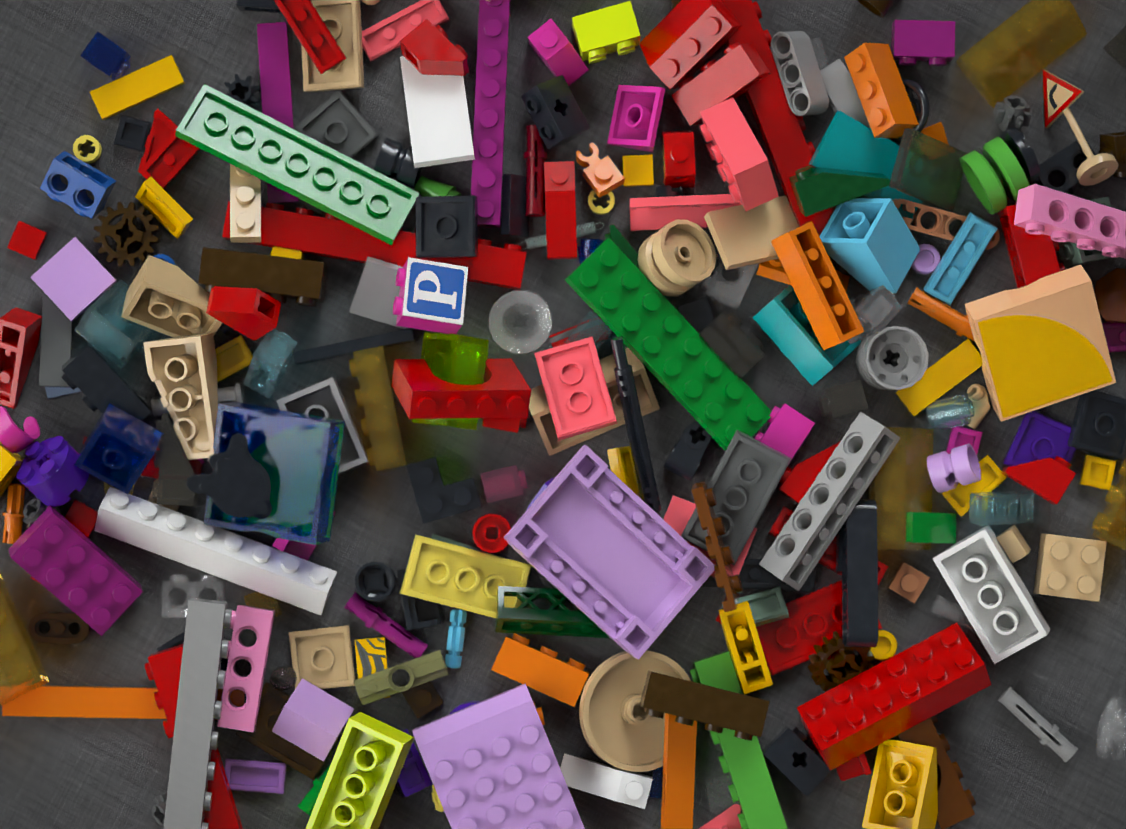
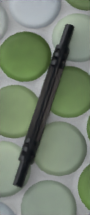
M614 337L611 339L616 363L614 374L641 499L660 516L659 511L662 508L632 365H628L623 337Z

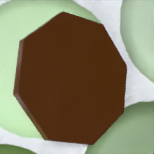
M1116 268L1096 281L1094 293L1100 316L1105 322L1126 324V269Z

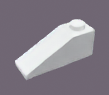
M564 753L560 769L568 787L645 809L653 780L652 776L622 770L611 765Z

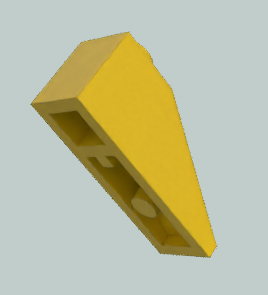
M749 602L739 603L736 610L724 612V609L718 610L727 648L744 695L772 686L773 682Z

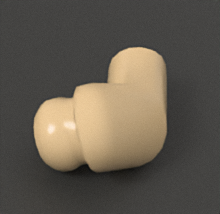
M972 384L967 390L971 410L962 421L973 430L977 428L990 410L987 390L980 384Z

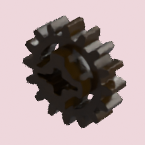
M118 202V210L114 211L108 206L106 209L109 215L107 217L98 216V219L103 223L101 226H94V230L99 232L100 236L93 240L95 243L103 245L98 250L101 255L109 253L107 257L108 262L112 263L117 258L118 266L124 267L126 261H129L132 267H136V259L139 258L145 262L147 259L145 256L146 252L152 254L156 252L151 247V244L160 242V239L153 236V233L159 231L160 228L157 225H151V222L155 219L154 215L144 216L147 210L144 206L136 210L134 202H130L128 208H125L122 202ZM122 216V221L114 226L110 225L116 218ZM136 217L144 223L146 232L138 229ZM127 227H129V230L134 235L133 237H128L125 242L120 233L121 231L126 232ZM107 237L114 238L117 243V252L111 248ZM139 243L143 244L138 251L131 253L134 246Z
M837 631L833 632V638L830 640L824 636L822 638L824 644L822 646L814 645L817 653L808 657L812 663L808 666L811 677L815 684L820 685L824 692L872 668L873 665L870 661L874 659V655L870 651L871 647H845L843 638L839 636ZM853 649L858 651V656L854 654ZM824 669L828 671L829 676L824 674Z

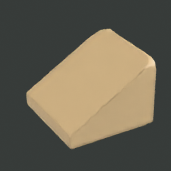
M1015 524L996 537L1012 563L1025 557L1031 551Z

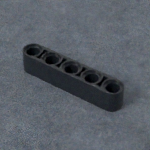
M860 499L841 527L842 570H845L842 571V638L845 647H876L878 643L877 504L875 499Z

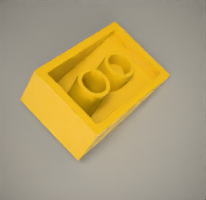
M892 739L879 744L862 827L866 829H935L938 815L936 748Z

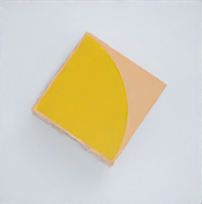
M1081 265L1045 276L1027 286L1004 290L964 304L974 341L981 353L982 372L990 402L1001 422L1116 383L1092 281Z

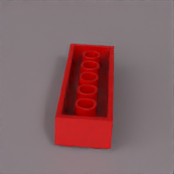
M955 623L796 707L805 730L831 771L992 684L984 662L958 623Z

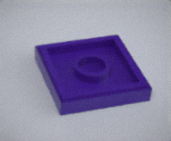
M1036 411L1024 414L1003 460V464L1012 466L1050 457L1054 459L1055 456H1059L1070 463L1076 451V448L1067 446L1071 427Z

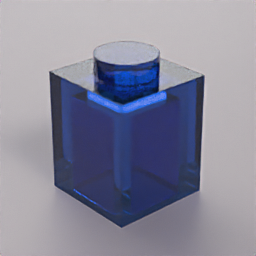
M98 31L80 55L86 62L113 81L117 76L122 77L131 64L128 61L131 57L128 52Z

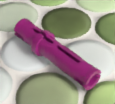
M356 592L344 606L345 609L364 621L367 628L372 627L414 659L420 657L428 647V644L419 640L384 614L381 607L378 606L376 608Z

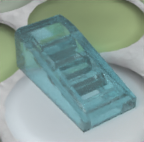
M971 493L969 521L980 526L1033 522L1034 493ZM1017 500H1021L1020 515H1017ZM995 501H996V516H994V502H995ZM1007 501H1009L1008 515L1006 516V504Z

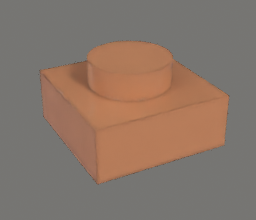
M902 562L888 588L915 604L930 577Z

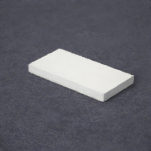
M401 56L400 61L414 167L419 168L474 160L464 77L454 75H422L404 56Z

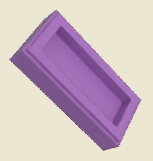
M225 759V772L231 790L284 794L287 764L282 762Z

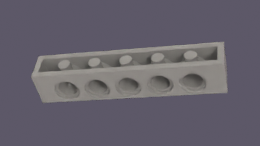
M860 412L805 496L800 500L799 505L787 523H785L771 547L766 551L759 565L799 591L900 440V437Z

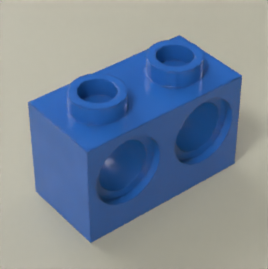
M63 151L53 159L40 189L45 191L54 201L64 202L72 207L78 215L92 219L103 210L116 180L70 153ZM60 174L67 178L68 185L61 181ZM86 189L93 193L94 200L87 196Z

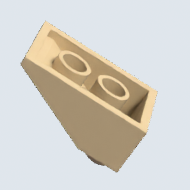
M150 255L127 290L121 315L124 319L171 337L212 332L214 336L222 322L206 313L210 294L178 266Z

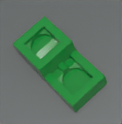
M907 512L906 542L956 544V513Z

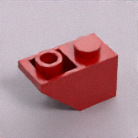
M428 19L400 40L402 55L422 75L465 76L469 73L468 55L465 50L458 44L454 46L448 40L449 37L444 29L439 25L434 26Z
M214 286L210 291L206 313L255 341L277 327L281 302L257 288Z

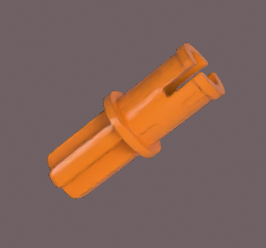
M11 483L8 486L6 512H2V515L5 516L2 543L14 544L22 535L25 486L23 484Z

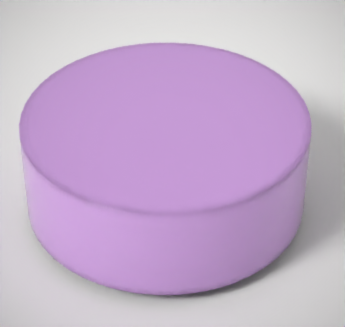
M921 244L919 245L920 251L911 268L918 274L927 275L936 269L940 262V254L934 246Z

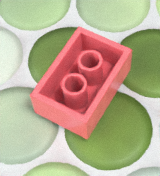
M732 97L701 111L700 115L703 124L699 128L707 143L705 147L711 160H716L717 163H720L716 165L723 182H728V189L734 202L740 201L745 211H748L779 197L769 161L734 98Z

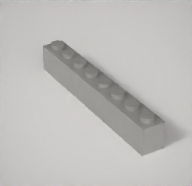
M190 598L188 600L163 829H209V823H204L205 811H210L212 803V792H207L208 780H214L216 762H210L211 750H217L219 732L214 731L215 719L220 720L222 701H217L218 689H224L226 671L220 670L221 659H227L229 640H224L225 628L231 627L232 610L227 609L228 602L198 598Z

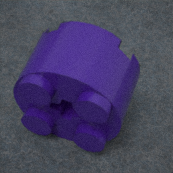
M56 436L46 439L41 443L38 441L32 442L26 448V457L16 474L17 479L40 502L47 507L49 505L58 507L71 500L68 495L75 489L80 492L89 478L90 468L85 459L62 436Z

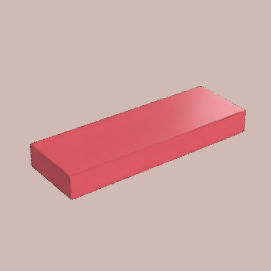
M420 0L363 30L362 47L370 62L401 47L400 40L426 19L434 26H440L450 21L440 0Z

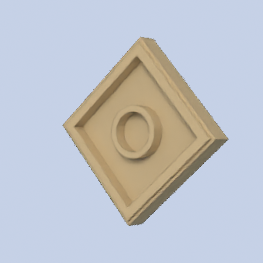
M349 625L289 632L295 689L302 678L320 689L355 686L354 680L356 678Z

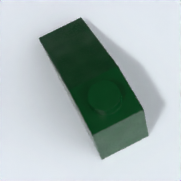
M813 166L800 168L795 171V176L789 177L799 210L806 217L891 185L890 179L884 174L819 167L813 168Z

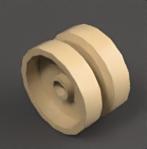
M674 220L644 240L639 248L637 261L640 271L663 295L679 296L711 275L716 264V252L710 237L698 224L689 220Z

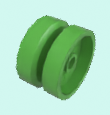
M998 136L983 145V155L973 150L960 158V165L969 185L981 204L991 215L1007 207V196L1017 201L1018 190L1029 186L1025 173L1015 155Z

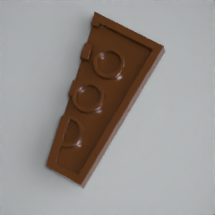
M705 481L695 483L691 491L702 530H707L708 536H705L709 557L712 560L715 559L717 563L714 565L716 583L720 589L724 588L726 593L725 600L722 602L724 612L736 610L740 596L739 593L743 592L739 575H733L730 564L734 563L730 546H724L721 536L726 534L723 520L721 517L716 518L713 506L717 505L713 488L707 489Z

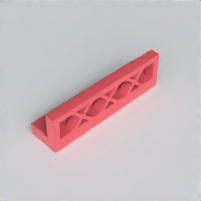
M731 194L630 198V232L659 231L674 220H689L698 224L702 229H707L708 226L704 218L707 212L742 204L740 201L735 203Z

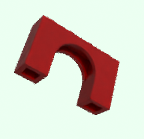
M512 358L483 359L480 383L477 385H460L441 380L431 372L425 359H395L392 388L409 419L528 418L531 388Z

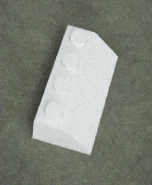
M990 525L965 537L933 558L994 664L1048 635L1050 631L1049 625L996 539Z

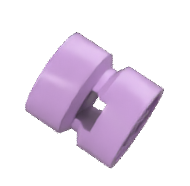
M969 443L951 449L950 454L942 451L927 457L929 476L934 488L939 493L957 488L958 483L965 486L981 480L980 464L973 447Z

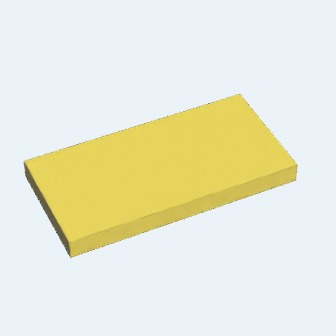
M415 534L400 594L496 618L498 586L526 587L532 565ZM504 596V607L518 608L522 604L517 597Z

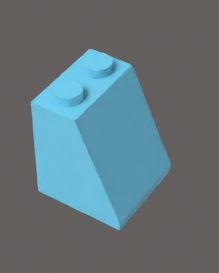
M854 198L837 205L819 236L827 254L871 293H897L920 251L919 245L891 198Z

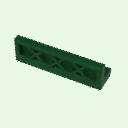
M498 586L497 615L495 619L496 633L610 638L581 610L570 611L563 604L569 599L558 589ZM504 596L517 597L523 604L518 608L504 607ZM538 598H547L553 605L548 610L539 609L533 602Z

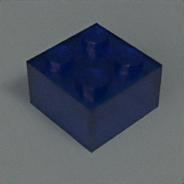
M109 403L82 445L74 465L128 494L155 454L163 432Z

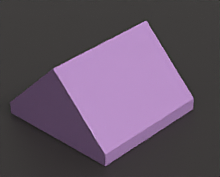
M302 678L281 711L272 732L324 762L353 713L354 708Z

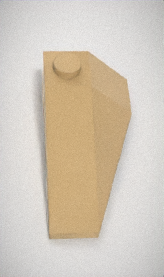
M213 332L143 342L148 375L158 388L162 397L160 400L163 407L167 408L174 422L173 428L188 460L209 458L211 454L219 453L217 359Z

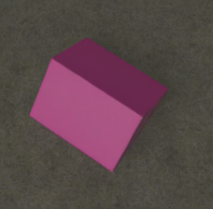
M618 85L607 144L653 153L665 88Z

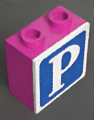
M408 257L403 268H398L395 285L400 286L399 297L396 296L393 303V315H397L396 326L456 335L463 325L468 267Z

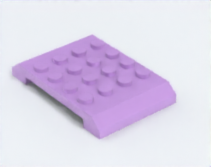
M583 445L503 538L621 648L634 658L640 659L714 572V564L696 547L691 546L607 468L608 465L588 446Z
M526 683L412 730L451 829H585Z

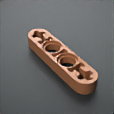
M905 199L892 200L897 208L903 204L902 209L904 211L915 213L913 219L902 217L910 230L953 241L955 238L949 232L950 223L956 219L964 223L967 218L963 215ZM929 211L935 215L936 221L932 228L925 229L921 225L920 220L921 216ZM998 229L985 250H989L997 245L1000 237Z

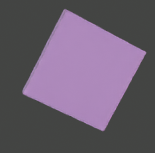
M76 237L30 277L71 322H74L117 282Z

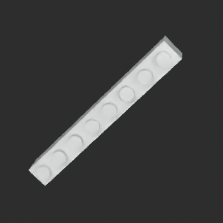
M112 487L108 489L98 510L94 530L96 532L318 615H322L330 597L337 571Z

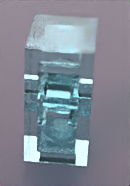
M275 329L268 332L253 354L244 385L270 399L287 373L297 341L291 339L286 333Z

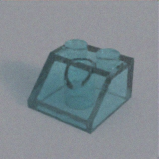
M121 279L87 308L75 328L79 335L120 369L144 346L143 342H147L156 332L151 328L121 317L126 293L130 287Z

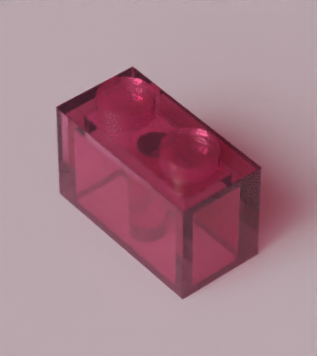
M517 465L480 473L488 504L524 496L523 489L528 488L525 471H518Z

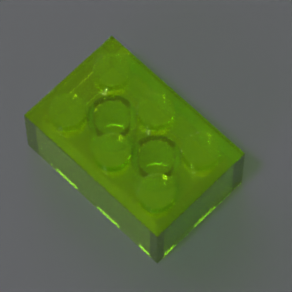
M424 332L421 359H425L431 372L441 380L460 385L484 383L485 366L488 358L489 340L458 334ZM479 418L412 419V422L439 427L476 430Z

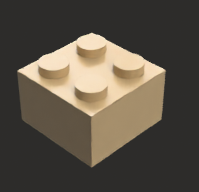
M1041 534L1033 593L1099 602L1107 541Z

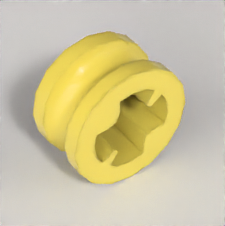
M83 135L74 142L73 152L78 159L90 164L100 158L102 147L96 138L91 135ZM88 141L93 142L91 146L95 148L94 154L88 153L87 157H83L82 154L84 152L80 150L81 145H87Z
M592 190L588 196V205L591 211L598 215L609 213L615 204L613 192L611 191L606 194L609 196L610 201L606 202L609 206L603 209L601 205L594 206L593 201H596L594 197L596 193Z

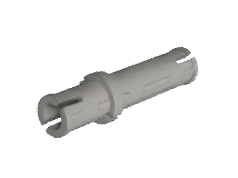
M1011 686L998 698L999 702L1040 738L1039 743L1042 745L1046 744L1064 762H1067L1076 753L1078 748L1058 731L1059 727L1056 724L1051 725L1018 695ZM1018 704L1022 709H1024L1036 722H1032L1021 710H1019L1016 707V705ZM1040 726H1042L1047 732H1049L1059 742V744H1056L1046 733H1044L1040 729Z

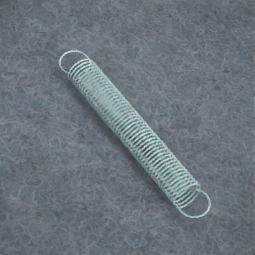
M592 222L590 224L587 223L586 227L584 224L582 229L581 225L577 232V238L579 235L581 237L582 235L585 236V234H593L595 230L599 229H595L594 222L592 226ZM545 234L543 237L542 235L540 237L537 236V238L535 236L533 240L528 238L526 241L528 250L529 248L531 250L532 248L535 249V247H541L542 244L547 246Z

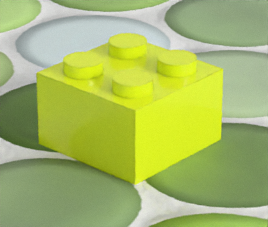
M631 1L572 17V29L580 57L583 61L588 60L589 64L607 59L606 54L617 52L618 55L634 52L635 46L640 44L641 35Z

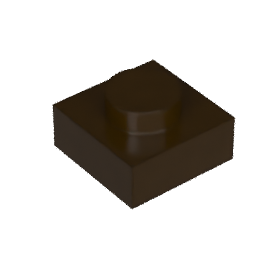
M431 681L402 692L417 719L444 703Z

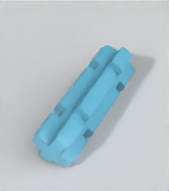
M452 609L450 612V622L452 623L448 630L446 648L448 654L445 657V663L448 668L458 669L461 667L462 656H460V652L463 651L465 635L463 624L466 623L467 617L465 610Z

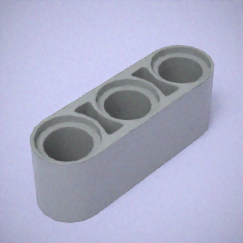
M803 31L776 33L771 40V50L791 111L798 116L824 113L828 108L829 98L809 36Z
M837 59L821 69L820 72L828 94L829 104L835 114L837 111H841L870 128L852 77L844 63Z

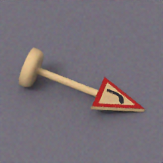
M1043 70L1045 128L1048 129L1064 113L1087 158L1081 163L1076 172L1080 184L1089 186L1108 179L1118 169L1115 157L1109 153L1093 155L1069 108L1085 91L1049 71Z

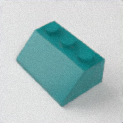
M791 285L753 317L760 328L771 338L780 351L812 386L861 343V340L855 336L823 351Z

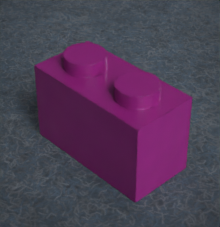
M894 20L892 23L891 52L894 60H899L898 64L903 66L917 65V61H929V66H946L947 62H951L955 57V21Z

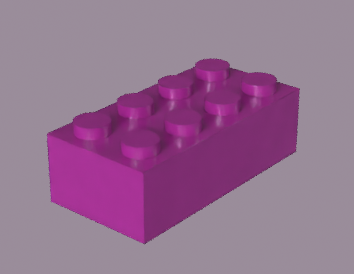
M51 505L8 549L11 559L101 636L143 592L140 583Z

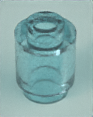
M963 394L934 401L933 405L927 407L928 420L933 429L946 430L970 424L971 417H974L975 414L972 401L966 399Z

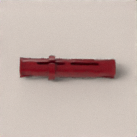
M527 125L526 152L523 153V159L526 160V216L543 217L545 216L544 160H547V152H544V141L540 137L536 125ZM535 144H536V167H535ZM534 175H536V198L534 197Z

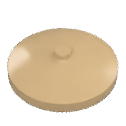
M646 650L640 659H636L624 651L605 660L589 677L580 699V726L589 747L606 763L630 772H645L663 766L665 713L663 719L646 715L647 708L639 706L648 671L691 681L678 663L663 654Z

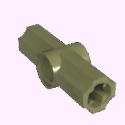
M437 650L356 679L354 683L362 705H366L449 675L441 650ZM398 669H404L410 675V681L405 686L397 685L393 680V674Z

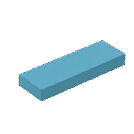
M970 212L923 288L924 291L951 305L998 228Z

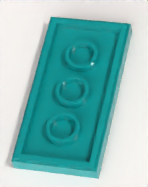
M841 111L836 112L809 162V165L814 168L884 174L890 179L891 185L863 196L867 198H891L892 200L905 199L922 204L940 171L938 167L888 138H874L871 128ZM903 204L897 208L902 217L913 219L915 213L904 211L902 209Z

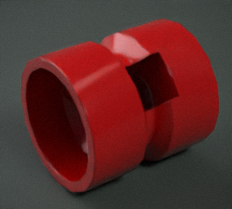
M486 514L480 517L474 524L472 531L473 540L482 551L488 553L500 552L509 545L503 537L512 527L503 516Z

